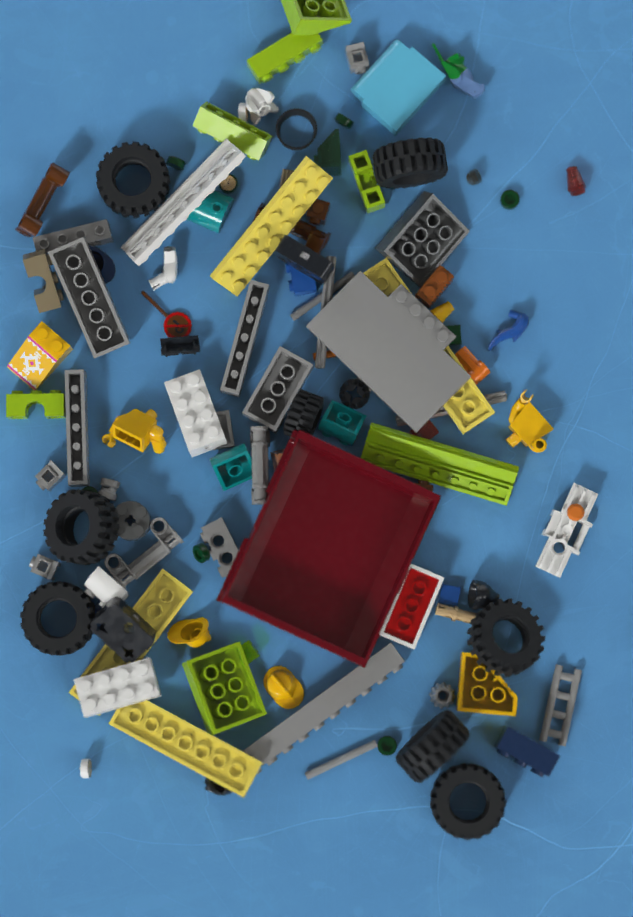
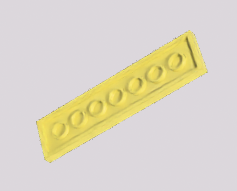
M306 156L211 273L210 277L238 297L275 251L283 236L289 234L333 177Z
M163 568L132 608L156 631L153 645L193 593L191 589ZM105 644L81 677L131 662L128 661L126 663ZM152 646L144 653H142L139 656V658H137L135 661L142 660L149 652V650L152 648ZM74 685L68 693L79 700L76 686Z
M148 700L116 709L109 722V725L245 798L263 764L261 761Z

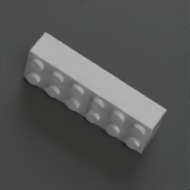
M79 238L49 251L48 254L94 359L130 344V339L86 238Z

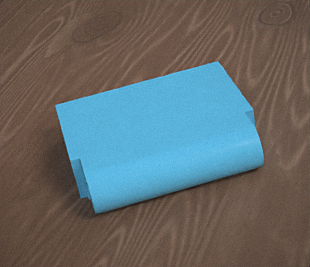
M395 39L350 90L362 102V107L396 136L445 82L446 75L415 48L411 47L409 49L401 41Z

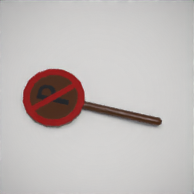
M141 291V294L166 317L163 327L169 338L183 337L190 334L192 324L187 315L181 312H174L168 315L147 293Z

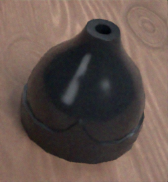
M479 580L471 582L468 591V606L470 609H483L489 603H494L499 599V594L493 591L485 582Z

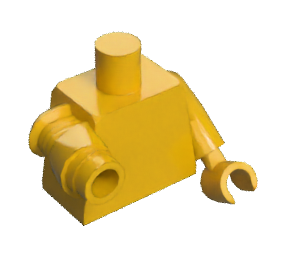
M525 389L511 408L508 418L510 425L508 428L513 433L505 440L512 448L519 442H522L525 447L529 446L532 451L540 453L547 447V443L542 437L550 433L554 428L530 403L534 394L527 398L525 392L528 389Z
M133 409L129 413L117 416L109 429L110 433L102 437V442L110 448L115 446V439L141 452L145 451L150 442L154 452L158 454L163 453L166 447V441L163 437L164 431L157 425V413L153 409H149L146 413Z

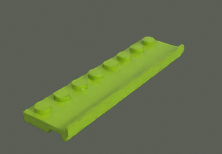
M371 423L361 459L380 468L506 506L519 467L376 423Z

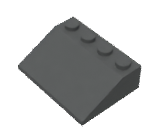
M424 191L375 249L421 288L470 231L433 193Z

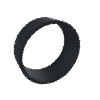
M290 109L284 112L277 120L276 134L279 141L286 148L295 151L303 150L310 146L315 139L317 124L314 117L306 110ZM291 116H302L309 120L313 126L312 140L302 147H291L281 140L280 127Z

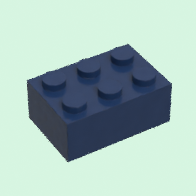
M504 726L494 745L498 748L496 752L507 758L510 755L515 758L514 762L524 768L529 765L532 767L530 771L542 778L544 774L550 776L560 758V755L508 726Z

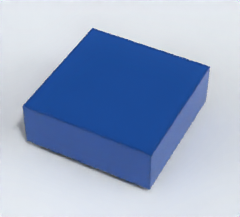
M442 584L438 603L458 606L461 587Z

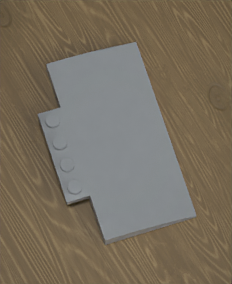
M361 271L306 326L416 433L471 377L444 351L456 339V336L402 284L387 297Z

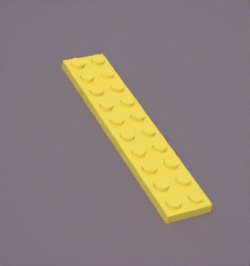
M387 258L363 272L387 297L400 284L410 292ZM447 346L444 351L464 369L453 351ZM471 377L443 406L463 435L495 414V411Z

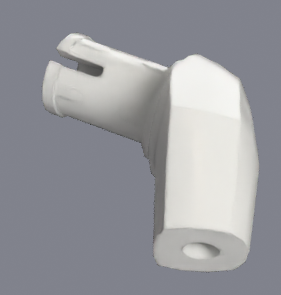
M173 246L164 247L163 272L148 280L154 291L168 282L173 284L176 281L178 264L176 248Z

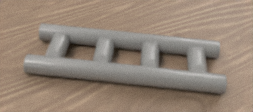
M556 664L539 740L547 742L548 737L559 739L558 745L566 746L582 670L574 669L573 674L562 672L563 666ZM560 679L572 682L569 693L558 691ZM556 698L567 701L565 712L554 710ZM552 717L563 720L561 731L550 729Z

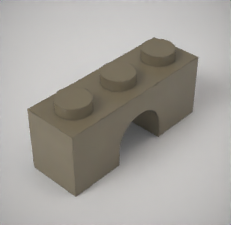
M45 249L24 254L23 263L28 278L40 276L46 282L42 288L34 290V298L39 313L62 307L61 301L64 300L62 290L57 289L56 283H59L56 271L52 272L50 265H53L49 254L46 253Z

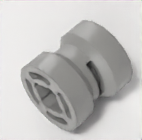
M102 478L100 483L102 487L98 493L109 500L116 501V490L119 488L120 482Z

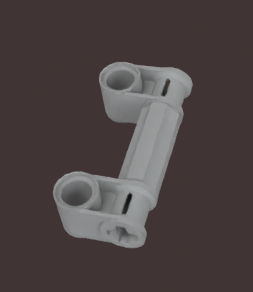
M252 426L250 430L252 505H263L268 495L266 489L269 485L268 447H270V430H268L267 426Z
M155 518L150 524V529L158 538V542L129 565L117 554H110L106 557V568L113 575L115 581L124 589L134 579H139V577L170 554L175 546L179 543H184L177 532L163 518ZM157 521H162L165 525L161 532H157L154 529V524ZM112 557H116L119 560V565L116 568L109 566V560Z

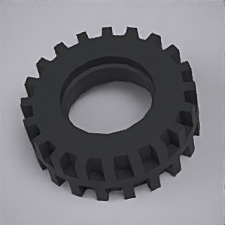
M509 598L504 602L502 599H498L475 614L476 617L470 621L472 627L467 630V634L471 635L467 643L473 646V650L470 651L471 655L476 654L479 658L476 661L477 664L483 663L486 665L485 671L489 672L493 669L495 670L494 675L500 676L505 674V677H510L513 674L518 675L539 660V654L544 650L541 643L545 641V636L540 635V632L544 630L543 625L538 626L536 622L539 617L537 615L533 617L530 614L532 610L530 607L524 609L522 608V602L518 601L513 604L512 599ZM506 620L518 628L522 636V647L518 652L507 653L497 645L493 637V627L497 621Z

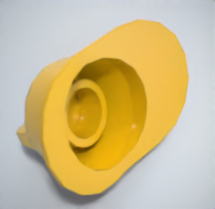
M204 617L181 620L169 629L167 638L173 644L186 643L192 648H198L205 642L211 641L208 630L209 622Z
M274 666L265 673L263 679L264 687L279 706L285 709H294L300 705L304 698V689L291 671L286 667Z

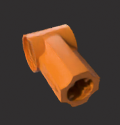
M466 346L462 347L455 354L476 385L491 373L488 367L481 360L478 361Z

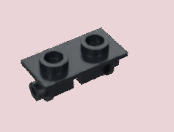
M198 335L160 339L161 355H165V357L179 355L180 353L182 355H195L196 352H200Z

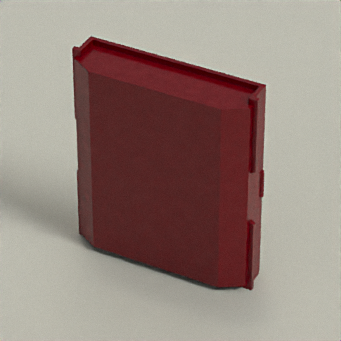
M293 430L266 489L268 494L249 537L243 539L216 601L227 604L365 668L394 599L399 594L407 577L411 561L415 557L437 508L440 495L301 430Z

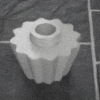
M444 682L441 684L437 683L435 687L431 688L432 692L429 693L430 701L434 703L435 707L439 706L440 709H443L444 707L449 708L450 704H454L453 699L456 698L454 695L455 690L451 688L450 684L446 685ZM440 692L446 693L445 699L439 698Z

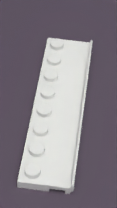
M226 139L121 248L140 266L155 249L162 245V242L169 235L174 233L175 229L189 217V214L199 207L209 194L214 192L216 187L229 176V173L242 163L246 155Z

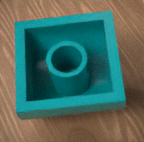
M214 190L213 193L209 194L202 201L199 207L189 214L186 220L219 234L234 202V198Z
M332 400L321 419L318 430L322 431V434L326 437L333 436L339 439V442L343 445L350 444L353 446L366 419V415Z
M244 443L209 459L223 491L252 479V459Z

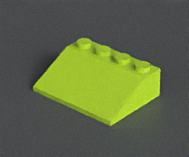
M281 0L293 35H313L352 22L345 0Z
M240 641L182 663L207 733L215 735L267 714Z

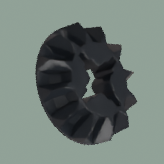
M349 379L341 386L339 397L345 406L351 409H359L368 402L370 391L362 380ZM357 387V393L360 396H362V398L355 397L351 401L352 395L349 394V392L347 391H354V389Z

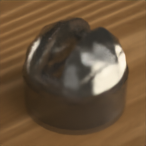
M476 168L467 173L466 178L469 184L477 185L482 182L481 175Z

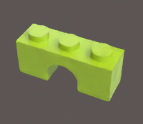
M367 150L350 155L349 164L367 214L385 208V200L380 186L376 182Z
M32 390L31 394H23V391H11V394H6V417L8 419H28L29 408L34 404H42L44 406L47 419L66 418L65 394L61 393V390H50V393Z

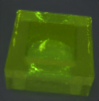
M250 640L241 645L248 664L261 656ZM238 653V655H239V657H240V660H241V663H242V665H243V667H244V664H243V662H242L241 656H240V654Z

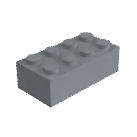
M279 346L242 412L243 416L261 426H267L268 430L277 433L288 414L294 397L302 389L313 370V364Z

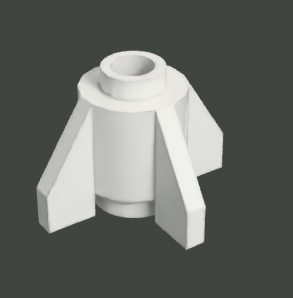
M253 88L247 92L245 97L246 107L249 110L250 119L254 125L259 123L261 116H265L269 112L279 111L276 104L272 102L275 96L271 91Z

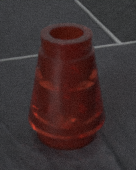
M576 166L567 168L568 192H570L571 196L585 193L586 185Z

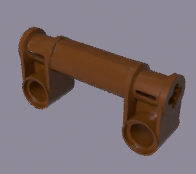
M55 163L50 164L45 177H43L18 227L15 229L17 232L29 238L35 237L43 224L40 218L56 188L62 187L70 174L69 171Z
M262 202L258 207L254 220L265 208V203ZM299 220L289 232L306 240L304 246L318 254L325 249L331 233H324L318 230L316 226Z

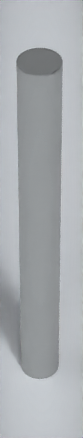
M352 271L334 283L333 293L345 286L355 276ZM322 293L290 314L292 320H297L321 303Z
M375 740L368 742L305 772V775L309 780L378 747Z

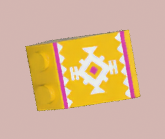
M41 321L27 337L7 367L30 388L37 390L70 354L73 348Z

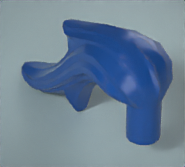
M510 310L508 317L517 319L515 324L505 330H496L498 335L491 340L488 350L490 351L498 343L509 338H513V342H515L527 329L529 324L528 316L525 313Z

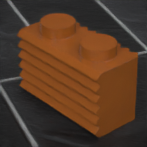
M439 265L416 293L415 298L427 308H431V305L438 300L443 291L453 282V274Z

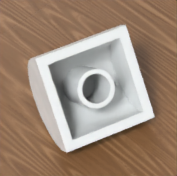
M99 566L84 584V587L87 588L84 592L92 599L96 596L101 601L99 603L101 607L114 597H120L125 601L129 596L128 591Z

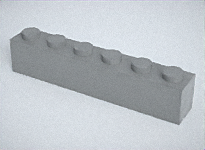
M250 280L221 384V393L240 398L268 297L269 284Z
M84 369L65 370L68 485L70 487L90 486L87 373Z

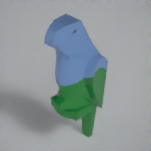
M432 44L454 88L461 90L474 99L481 96L485 91L484 84L480 85L473 81L470 70L463 64L464 56L456 53L444 61L435 44Z

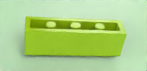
M290 33L247 59V66L259 84L262 82L267 83L276 73H283L289 69L291 64L303 61L309 53L314 54L318 52L323 45V39L319 33L313 35H293V33Z
M207 101L200 106L192 125L200 133L208 134L218 142L223 143L228 139L239 150L247 154V157L258 161L265 155L273 137Z

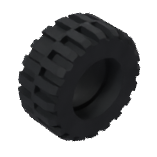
M412 138L389 143L386 146H381L380 149H376L372 157L376 182L379 186L398 189L425 185L442 179L448 172L444 144L436 138Z
M125 142L119 148L116 145L112 147L110 154L108 152L105 153L104 160L98 164L99 171H96L97 188L105 204L113 212L121 213L124 217L131 215L133 218H139V215L142 214L144 216L150 215V211H156L159 208L158 205L165 202V196L170 190L169 172L163 157H160L155 149H150L149 145L143 144L142 146L139 145V142H133L132 145H128ZM133 164L146 167L151 175V183L143 193L128 196L118 190L116 177L124 167Z
M72 489L58 496L59 499H55L51 503V509L48 508L46 512L48 514L47 519H44L45 529L43 532L44 536L47 537L45 542L48 547H51V553L56 555L61 561L90 565L91 563L100 562L101 559L108 556V551L113 550L115 546L113 545L114 541H117L119 536L117 535V530L120 527V524H117L119 517L118 513L114 512L116 509L113 503H110L107 497L87 490ZM86 511L90 522L89 531L86 538L78 544L73 532L74 523L80 513Z
M48 582L45 585H40L34 592L28 595L29 598L23 603V612L20 613V618H22V623L20 624L21 629L24 630L26 640H29L30 645L45 654L61 656L72 654L82 649L86 642L90 641L93 633L90 624L95 614V606L90 600V596L83 589L67 582ZM56 600H63L71 604L77 615L74 629L62 637H54L48 634L41 624L43 609L47 604Z
M444 710L429 721L404 745L396 755V762L414 782H423L443 767L459 751L470 736L469 730L452 711Z
M462 763L449 767L445 772L443 771L434 782L430 794V807L435 820L445 832L458 839H479L484 835L490 834L500 824L499 821L503 818L504 808L506 807L505 792L500 781L486 768L472 763ZM462 783L478 785L486 796L485 809L475 819H461L450 808V795L454 788Z

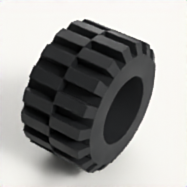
M300 390L294 397L284 424V434L291 436L293 430H301L313 435L322 413L323 397Z

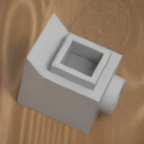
M364 42L345 47L351 74L365 73L369 69V61Z
M50 460L35 475L38 479L35 483L42 490L47 489L51 491L67 475Z
M38 554L37 557L33 556L29 567L32 568L30 572L54 581L55 577L53 576L57 567L61 566V563Z

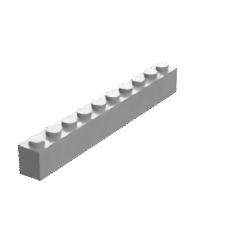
M389 643L369 658L365 668L361 666L356 667L242 752L263 763L262 766L266 763L268 766L278 760L276 756L279 753L283 752L286 754L294 748L292 746L297 740L300 743L309 737V731L313 728L315 731L319 730L325 725L324 720L328 717L332 720L341 713L339 709L343 706L348 708L357 702L355 698L358 695L365 696L372 691L371 686L376 682L378 685L388 679L386 675L391 671L394 674L403 668L402 663L405 661L393 644Z

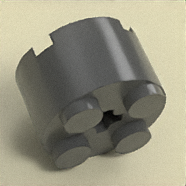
M126 501L115 508L114 512L118 513L119 517L117 524H120L117 535L128 541H137L149 532L151 516L143 505L135 501ZM131 516L136 520V523H132V526L127 522V519H130Z

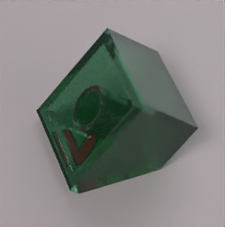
M335 129L317 148V155H314V163L330 176L341 175L339 129Z

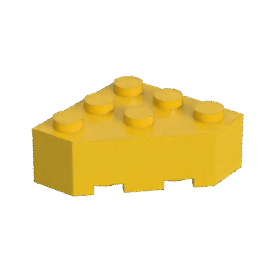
M461 652L456 711L516 716L518 697L502 677L494 675L495 670L493 669L489 672L485 671V664L481 663L478 665L476 661L479 658L476 654L471 655V653Z

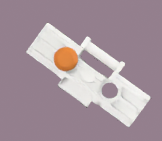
M573 483L561 511L552 510L550 514L552 516L547 528L542 531L541 535L549 538L535 567L560 578L571 553L580 555L579 550L589 528L593 526L591 522L587 521V518L597 499L598 493ZM578 522L583 525L573 547H571L567 543ZM556 542L563 545L564 551L562 553L555 552L554 544Z

